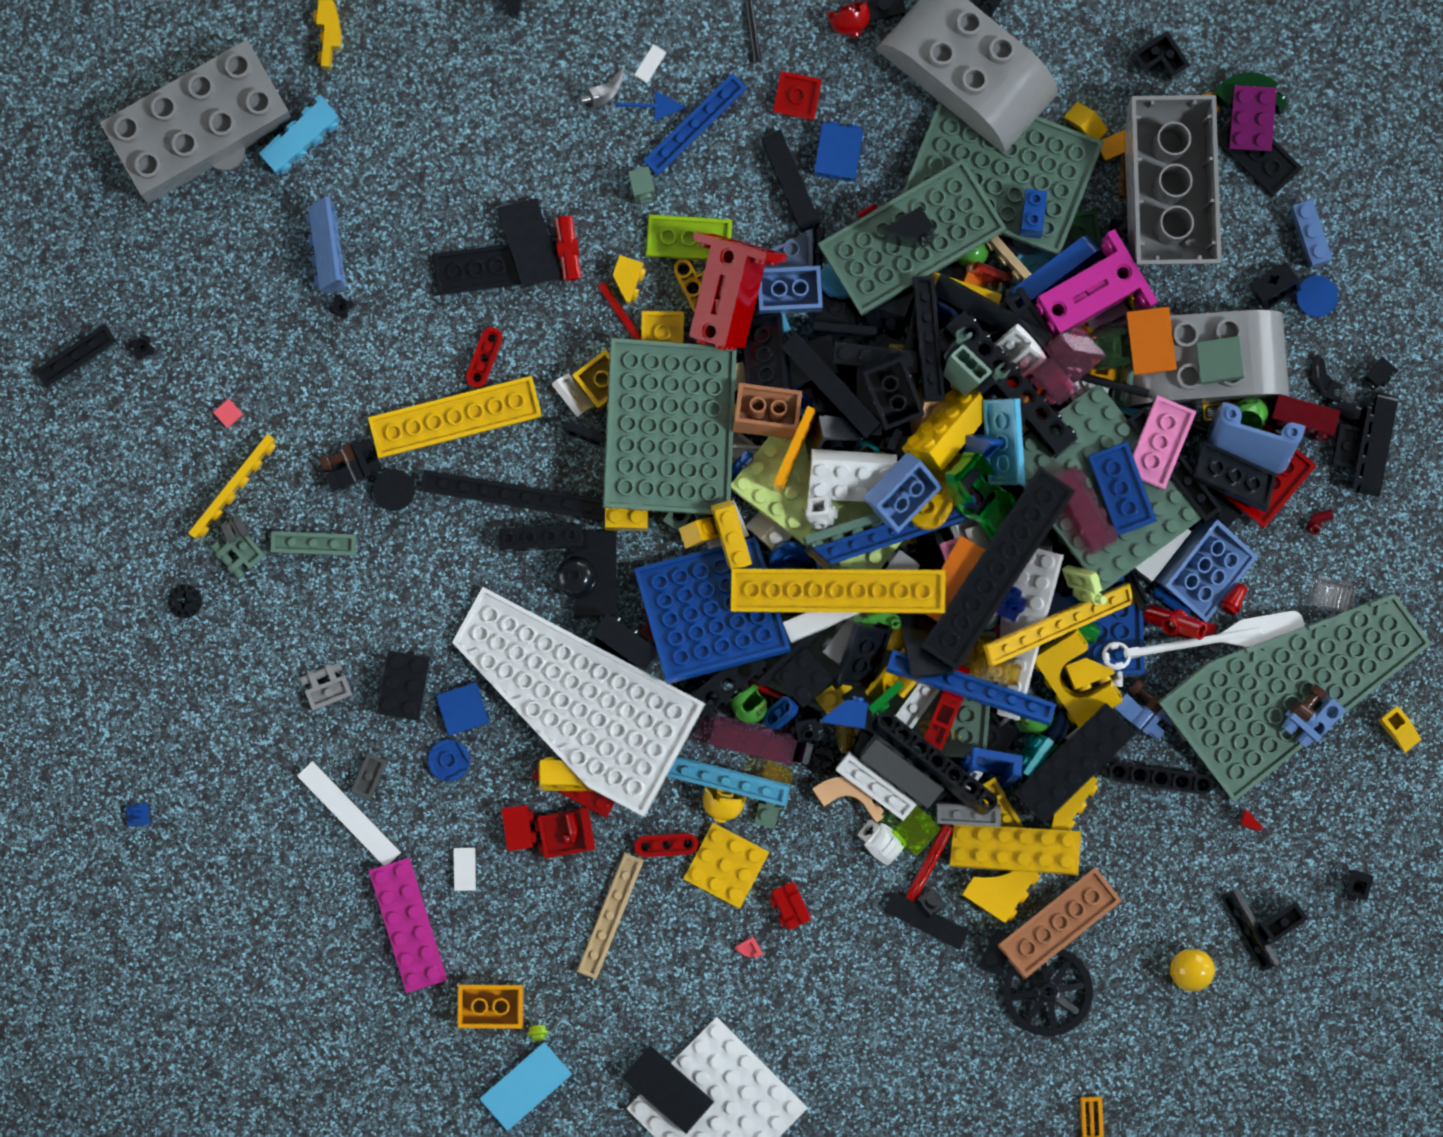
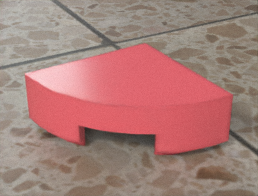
M753 936L735 946L736 950L746 957L755 958L764 955Z

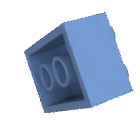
M820 266L764 268L757 297L758 315L781 312V314L821 312L823 304Z
M907 452L863 499L885 525L899 533L940 491L942 486L921 460Z

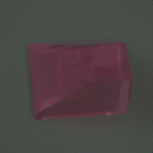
M1080 324L1059 334L1044 347V350L1074 384L1106 357L1105 353Z

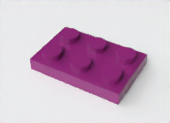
M1234 85L1229 149L1272 151L1276 87Z

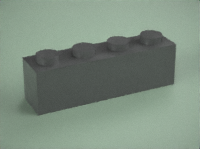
M876 733L860 752V759L865 767L878 771V775L883 780L893 782L898 791L903 794L908 793L919 806L924 805L929 808L944 790L940 783Z

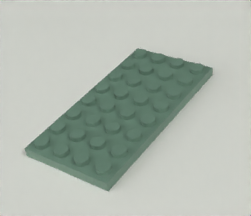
M961 159L818 243V247L858 312L863 316L912 287L913 277L931 276L1006 232L1007 228L964 159ZM921 206L934 226L932 242L924 248L920 246L916 249L887 243L884 239V228Z

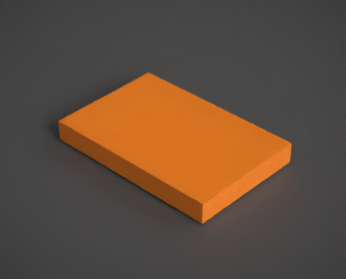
M1169 307L1127 312L1134 376L1177 371Z

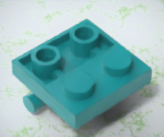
M1035 733L1030 735L1025 742L1026 746L1022 752L1016 754L1023 756L1022 774L1026 775L1027 779L1048 760L1056 748L1053 745L1054 742L1046 736Z

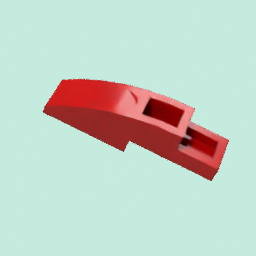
M961 665L956 671L973 676L975 670ZM943 691L924 736V739L934 747L943 749L964 697Z

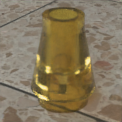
M835 725L834 732L838 752H851L855 727Z

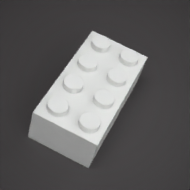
M811 449L808 498L829 496L830 500L866 502L863 497L897 463V455Z

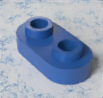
M784 696L766 711L764 716L765 725L770 729H780L797 714L798 702L793 697Z

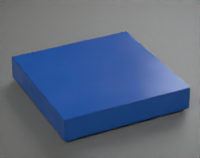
M477 682L436 695L449 736L490 723Z

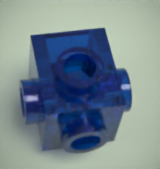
M1013 586L996 613L1015 622L1018 615L1026 607L1027 599L1022 595L1023 591Z

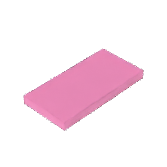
M1158 395L1156 396L1133 452L1134 460L1144 483L1165 490L1197 411Z

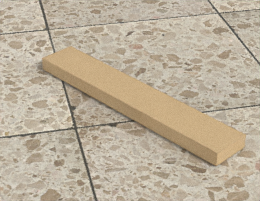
M624 852L577 972L597 979L644 862L643 859Z

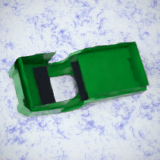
M964 452L961 455L962 458L953 469L945 473L947 487L959 512L971 520H976L990 540H992L1017 501L1011 493H1008L1000 486H992L984 480L983 475L998 476V474L983 454ZM972 485L983 497V502L977 509H969L963 504L975 502L968 493Z

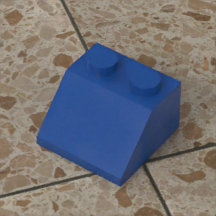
M852 696V700H846L824 716L822 723L865 729L868 703L864 702L865 698Z

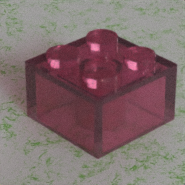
M1051 356L1047 357L1044 362L1029 373L1036 389L1041 388L1045 392L1044 396L1050 405L1060 406L1078 390V387Z

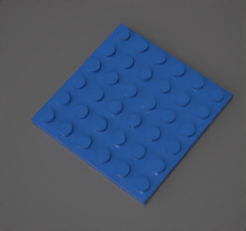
M757 536L745 539L752 565L739 569H766ZM722 546L634 568L666 684L791 652L780 613L731 612L732 570L727 565Z

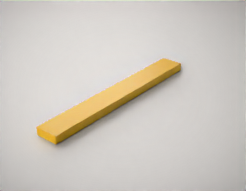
M1125 582L1101 593L1102 596L1107 598V602L1104 605H1094L1089 601L1080 602L984 645L988 665L993 667L1134 604L1130 583Z

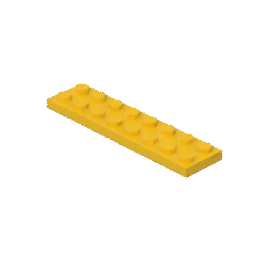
M528 376L368 417L377 456L378 459L542 418V413L533 378Z

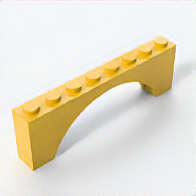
M1093 777L1052 817L1050 830L1070 831L1075 824L1073 818L1077 813L1081 815L1087 806V803H1085L1088 795L1092 797L1099 787L1096 785L1098 779ZM1012 871L997 877H972L961 895L1003 923H1006L1007 920L1011 922L1018 912L1015 910L1019 902L1024 903L1029 895L1027 889L1031 884L1034 886L1041 875L1036 872Z

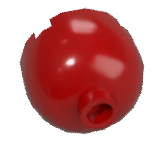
M860 1L842 6L836 14L834 10L827 13L832 29L838 34L849 35V38L861 35V30L867 27L870 20L867 1L863 4Z

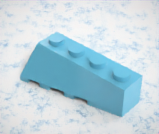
M320 94L315 98L317 103L313 107L307 106L301 112L302 114L298 121H291L286 126L283 136L278 134L259 153L260 157L277 176L280 173L285 174L292 167L291 164L296 159L299 161L304 158L308 153L307 150L312 145L315 147L320 144L327 132L331 133L339 126L340 119Z

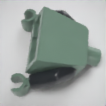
M966 327L961 328L956 332L957 339L951 342L943 354L945 366L943 375L950 382V387L953 390L960 391L964 395L970 391L972 393H985L998 382V378H1005L1009 374L1010 369L1006 373L1001 372L1000 368L1005 364L1001 363L995 369V373L991 374L992 371L964 344L961 345L963 341L972 337V332L964 337L963 330Z

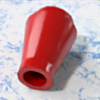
M1237 583L1221 601L1222 605L1220 608L1227 614L1235 616L1236 613L1240 612L1248 588L1243 584Z

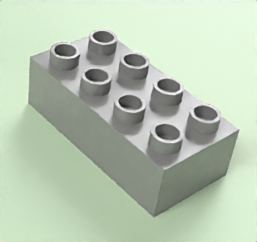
M245 40L103 120L100 124L140 195L147 204H150L213 168L212 165L244 147L246 149L286 127L294 120L248 40Z

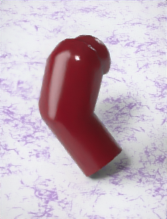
M1329 509L1312 514L1307 524V531L1312 535L1319 534L1322 523L1334 519L1332 510Z

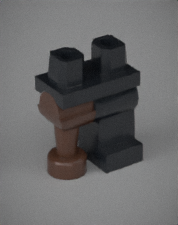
M370 439L361 442L355 440L344 445L341 452L331 457H328V455L319 457L325 473L333 469L332 465L342 462L345 465V468L326 474L334 494L374 477L373 474L382 469L378 458L367 461L365 454L375 451Z

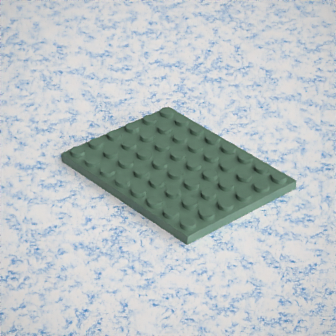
M939 102L903 193L964 159L1007 228V231L1001 235L1057 256L1061 253L1104 141L1037 116L1010 149L1003 154ZM1026 188L1047 191L1043 232L1040 239L1019 236Z
M619 338L610 339L603 508L713 515L710 506L731 500L732 430L734 422L737 348L733 351L716 349L712 345Z
M1095 385L1059 411L1062 421L1076 431L1078 439L1058 458L1055 459L1032 432L1023 437L1025 484L1019 486L1024 491L1039 467L1076 490L1052 529L1083 569L1097 573L1100 578L1101 592H1103L1200 521L1202 517L1171 477L1165 490L1143 482L1157 522L1116 536L1087 456L1128 441L1133 454L1139 440V435L1103 387ZM1049 428L1052 435H1059V431L1056 428Z

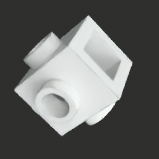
M829 496L808 498L805 515L807 522L810 521L812 528L824 530L834 527V519H837L838 513L836 506H833Z

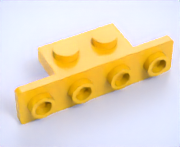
M905 648L901 649L899 652L905 653ZM886 666L880 676L869 685L865 694L875 702L889 687L899 680L904 687L897 694L904 698L917 682L886 672Z

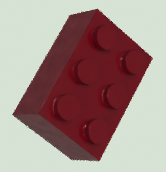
M1278 394L1273 399L1267 424L1272 425L1271 428L1282 431L1283 427L1288 423L1306 426L1304 434L1313 436L1312 440L1324 442L1334 436L1340 410Z

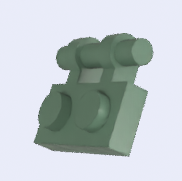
M224 535L222 538L227 543L224 547H221L218 542L211 547L216 553L215 556L219 560L221 559L227 565V570L238 579L245 575L240 569L243 564L248 569H252L266 557L248 535L238 537L231 544H229ZM231 550L239 557L235 562L228 555V552Z

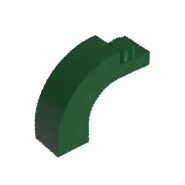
M1246 72L1229 77L1212 94L1216 95V100L1225 109H1228L1232 104L1234 85L1277 88L1279 83L1266 75ZM1277 92L1275 110L1281 114L1288 106V103L1286 102V97L1282 93Z

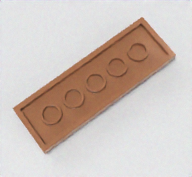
M1095 867L997 946L1023 979H1025L1122 900Z

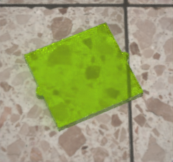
M916 805L905 820H902L895 827L892 833L902 842V846H906L915 856H918L941 828L931 819V815H927Z

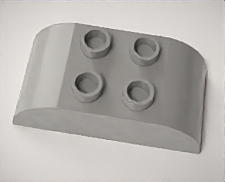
M918 0L876 47L879 53L1003 154L1010 149L1058 94L1057 84L1042 61L969 0Z
M1216 95L1131 96L1127 109L1125 128L1127 230L1132 259L1136 265L1221 264Z
M1243 310L1171 315L1177 371L1134 376L1133 386L1148 389L1149 394L1147 398L1132 394L1130 408H1152L1157 395L1182 406L1239 402L1247 397L1271 400L1278 394L1290 397L1283 313L1273 310ZM1122 323L1115 327L1116 338L1119 339ZM1239 336L1245 379L1202 385L1197 342Z

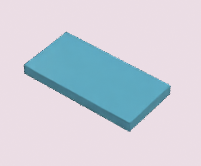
M1020 399L983 400L985 435L1003 439L1005 442L987 459L998 474V476L988 475V484L1024 485L1025 469Z
M543 1042L485 1093L480 1100L508 1131L569 1078L572 1073L549 1046Z

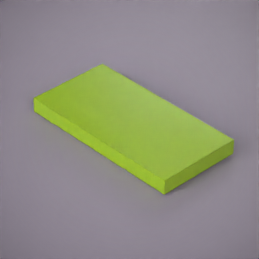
M648 215L646 257L707 261L710 249L701 247L700 242L694 241V233H712L731 238L732 220Z

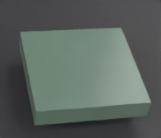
M1239 336L1197 342L1202 385L1245 379Z

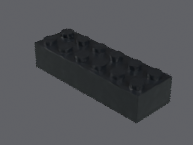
M1105 703L1014 793L1045 824L1137 733L1108 703Z

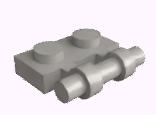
M340 662L333 665L331 663L327 664L323 669L315 672L312 670L307 672L308 675L300 677L303 685L311 683L313 687L305 691L312 711L353 696L345 675L339 678L336 677L335 673L343 670ZM329 676V682L319 685L318 679Z

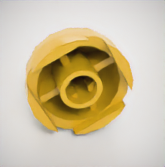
M710 787L708 789L704 788L703 806L707 814L714 818V821L725 823L726 820H732L742 812L746 796Z

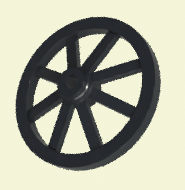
M1065 949L1055 954L1066 958L1052 981L1049 978L1047 962L1040 966L1043 982H1040L1032 975L1025 978L1038 988L1037 990L1011 994L1013 977L1015 973L1019 974V972L1011 964L1005 975L1003 999L1006 1009L1011 1018L1021 1028L1032 1034L1057 1036L1067 1033L1083 1021L1091 1007L1093 984L1090 974L1083 962ZM1073 963L1079 970L1084 982L1058 986L1057 984ZM1048 987L1052 989V994L1049 996L1045 994V989ZM1085 988L1084 1002L1080 1010L1059 995L1061 992ZM1039 996V1000L1025 1019H1023L1016 1011L1012 1001ZM1055 1000L1076 1015L1070 1022L1060 1027H1057L1054 1007ZM1045 1002H1047L1051 1029L1038 1028L1029 1024Z

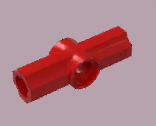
M573 216L555 218L558 237L556 242L558 256L561 259L564 281L582 279L578 257L580 253L578 239L575 236Z
M1150 604V608L1146 609L1143 614V621L1161 627L1168 635L1173 636L1180 633L1201 640L1205 637L1207 631V623L1189 617L1181 609L1170 611Z

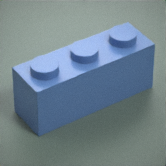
M1313 199L1293 205L1289 211L1309 269L1329 263L1333 258Z

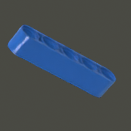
M1085 235L1014 287L1008 295H1013L1016 293V289L1022 287L1031 302L1034 303L1038 296L1065 282L1098 257L1101 250L1088 235ZM1020 299V300L1018 301V303H1019V306L1021 307V306L1024 305V303H1023V301Z

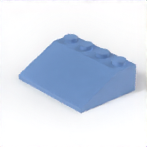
M327 196L308 207L309 213L306 214L307 226H311L312 234H308L310 247H314L315 255H311L312 266L317 268L314 282L315 287L319 288L321 293L346 290L336 208L330 197Z
M1211 517L1203 524L1201 521L1198 522L1154 581L1165 589L1167 593L1169 592L1182 602L1181 604L1187 606L1201 620L1208 622L1222 604L1221 601L1236 586L1258 556L1218 519Z

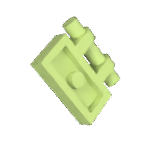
M1072 565L1062 568L1067 586L1074 588L1072 595L1079 601H1089L1094 605H1104L1107 602V598L1099 593L1102 591L1100 578L1095 571Z

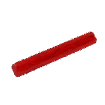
M943 824L906 894L907 899L913 902L917 900L953 832L951 826Z

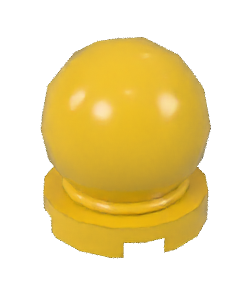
M1185 949L1173 957L1170 964V975L1179 988L1186 991H1200L1212 983L1215 976V965L1212 958L1206 952L1199 949Z

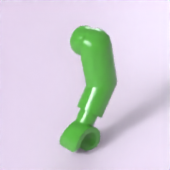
M870 613L863 618L856 615L852 619L854 623L858 621L865 624L878 622L893 629H897L901 625L899 616L893 613Z

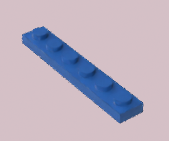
M732 73L643 162L659 176L747 90V87Z

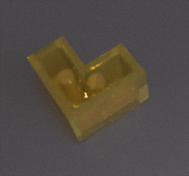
M980 636L975 643L969 675L986 681L1018 686L1022 665L1004 661L993 667L989 666L983 646L998 638Z

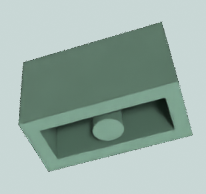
M649 166L628 171L635 203L640 202V205L651 203L652 199L656 197Z

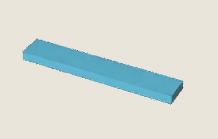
M677 756L667 777L785 807L791 787L790 784Z

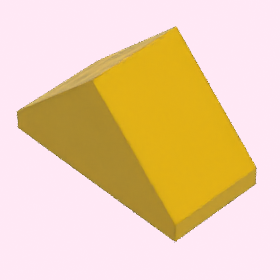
M1076 102L1063 117L1078 132L1098 140L1108 131V128L1096 112L1079 102Z

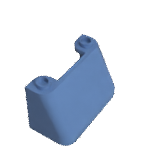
M1223 402L1213 414L1206 442L1274 473L1280 474L1284 472L1303 437L1306 426L1288 423L1283 427L1279 436L1240 424L1242 418L1241 410L1233 404Z

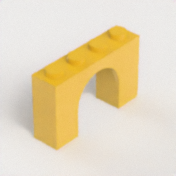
M1075 629L1039 649L1034 668L1038 672H1042L1045 677L1044 682L1046 686L1054 690L1057 702L1061 707L1064 706L1068 711L1067 716L1071 723H1076L1080 728L1105 703H1108L1112 708L1122 703L1123 695L1113 680L1107 681L1094 690L1084 693L1075 692L1064 684L1061 678L1063 666L1088 650L1087 641L1079 629Z

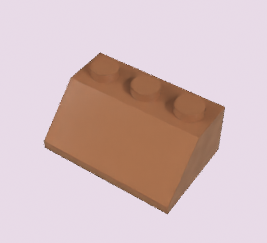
M739 383L732 432L793 440L799 426L802 391Z

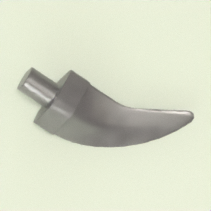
M621 68L608 83L587 88L588 95L579 97L581 105L590 103L593 108L609 102L621 86L624 69Z

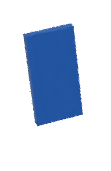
M1128 441L1087 456L1116 536L1157 522Z

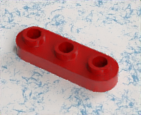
M489 327L485 329L480 337L466 374V380L473 388H481L487 383L503 341L502 334L497 328ZM494 335L496 337L495 342H489V336ZM483 355H487L489 359L488 361L483 362L481 361V357ZM479 374L481 380L476 382L473 380V377Z
M690 833L641 836L636 840L634 848L641 857L690 855L697 850L698 840ZM690 840L692 846L685 848L684 841ZM665 841H668L671 844L670 848L667 850L662 847V844ZM643 843L649 844L647 851L641 849Z

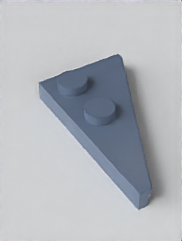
M812 229L770 249L787 254L785 263L777 262L776 266L766 264L765 268L813 266Z

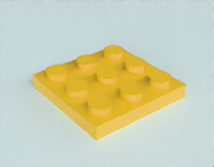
M712 823L684 880L740 909L769 852Z

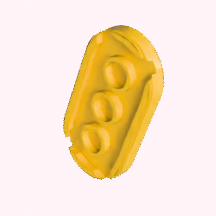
M960 453L953 457L943 471L928 469L942 488L911 519V522L916 527L923 530H932L940 527L947 520L955 504L947 487L945 473L951 471L962 458Z

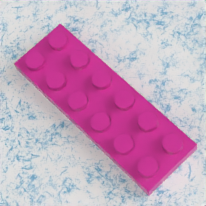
M410 858L369 870L406 993L447 981L445 969Z

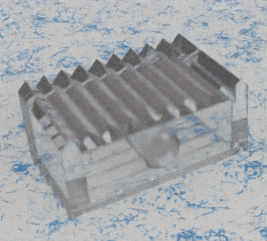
M1319 575V578L1312 580L1307 604L1339 612L1352 609L1357 588L1352 587L1351 582L1340 580L1339 583L1331 582L1332 578Z

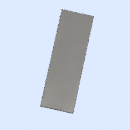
M937 801L936 824L1000 827L1001 805L997 804L988 814L980 815L962 802Z

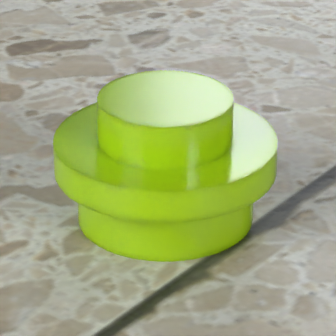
M544 1025L531 1026L527 1033V1037L532 1038V1041L545 1040V1037L549 1035V1031L546 1030Z

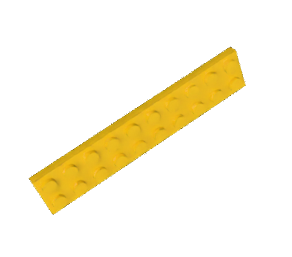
M732 569L731 612L945 613L946 570Z

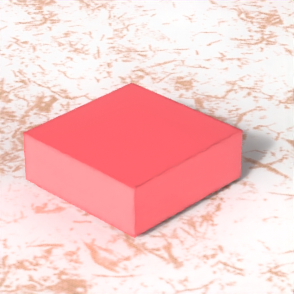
M230 399L213 412L227 429L243 416L242 412Z

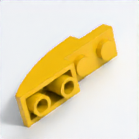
M315 0L318 2V10L314 9L313 22H316L318 29H324V31H320V43H323L322 51L318 52V64H321L322 70L331 71L333 51H341L342 48L339 15L333 0Z

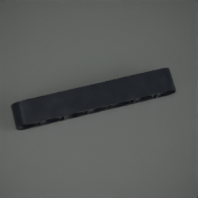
M882 712L873 721L872 727L876 734L976 813L986 815L997 806L998 800L994 793L894 714ZM880 720H885L888 723V728L882 726ZM897 733L903 734L905 741L900 740ZM914 746H918L922 754L916 753ZM931 759L938 762V768L932 765ZM948 773H952L955 776V781L950 780ZM965 786L972 789V794L966 792ZM982 799L987 800L989 808L982 804Z

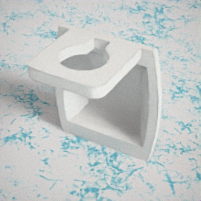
M871 819L858 833V836L866 842L864 845L867 850L887 866L896 859L906 845L904 839L891 827L883 823L878 825ZM873 827L874 832L871 835L865 836L866 831Z

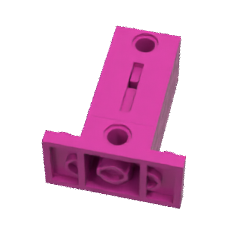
M1115 229L1108 232L1100 242L1102 244L1100 246L1101 250L1107 258L1038 296L1033 303L1049 331L1054 335L1052 337L1053 341L1131 297L1134 298L1133 303L1137 310L1152 309L1157 304L1158 300Z

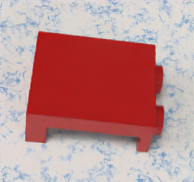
M588 807L538 816V821L534 822L536 834H540L542 842L538 843L540 855H544L545 859L596 850ZM575 813L579 828L577 841L574 844L565 845L562 835L569 832L564 816Z

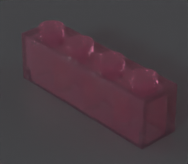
M1075 465L1055 475L1056 478L1076 490L1065 509L1090 554L1094 555L1115 544L1117 541L1116 537L1118 536L1114 526L1109 525L1107 522V514L1102 506L1099 507L1097 504V496L1094 490L1087 486L1084 472Z
M720 716V720L715 719L709 745L789 766L792 765L798 740H794V735L792 736L787 733H782L781 736L773 734L774 730L764 727L759 731L752 729V724L741 722L740 725L732 724L733 720Z

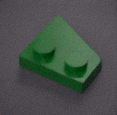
M898 680L873 702L868 709L874 715L877 712L880 715L889 707L887 703L904 685Z

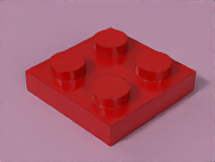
M781 71L773 113L814 121L822 79Z

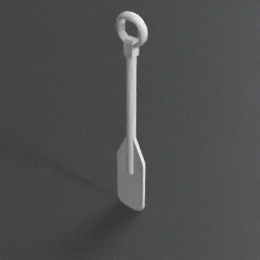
M1296 611L1247 618L1238 621L1220 634L1205 636L1201 640L1193 638L1140 648H1128L1121 642H1111L1104 647L1102 659L1108 668L1121 670L1129 665L1132 658L1220 642L1247 648L1305 625L1302 615ZM1120 647L1124 650L1123 654L1124 658L1127 659L1124 664L1123 662L1115 663V665L1109 662V653L1106 651L1109 648L1113 650Z

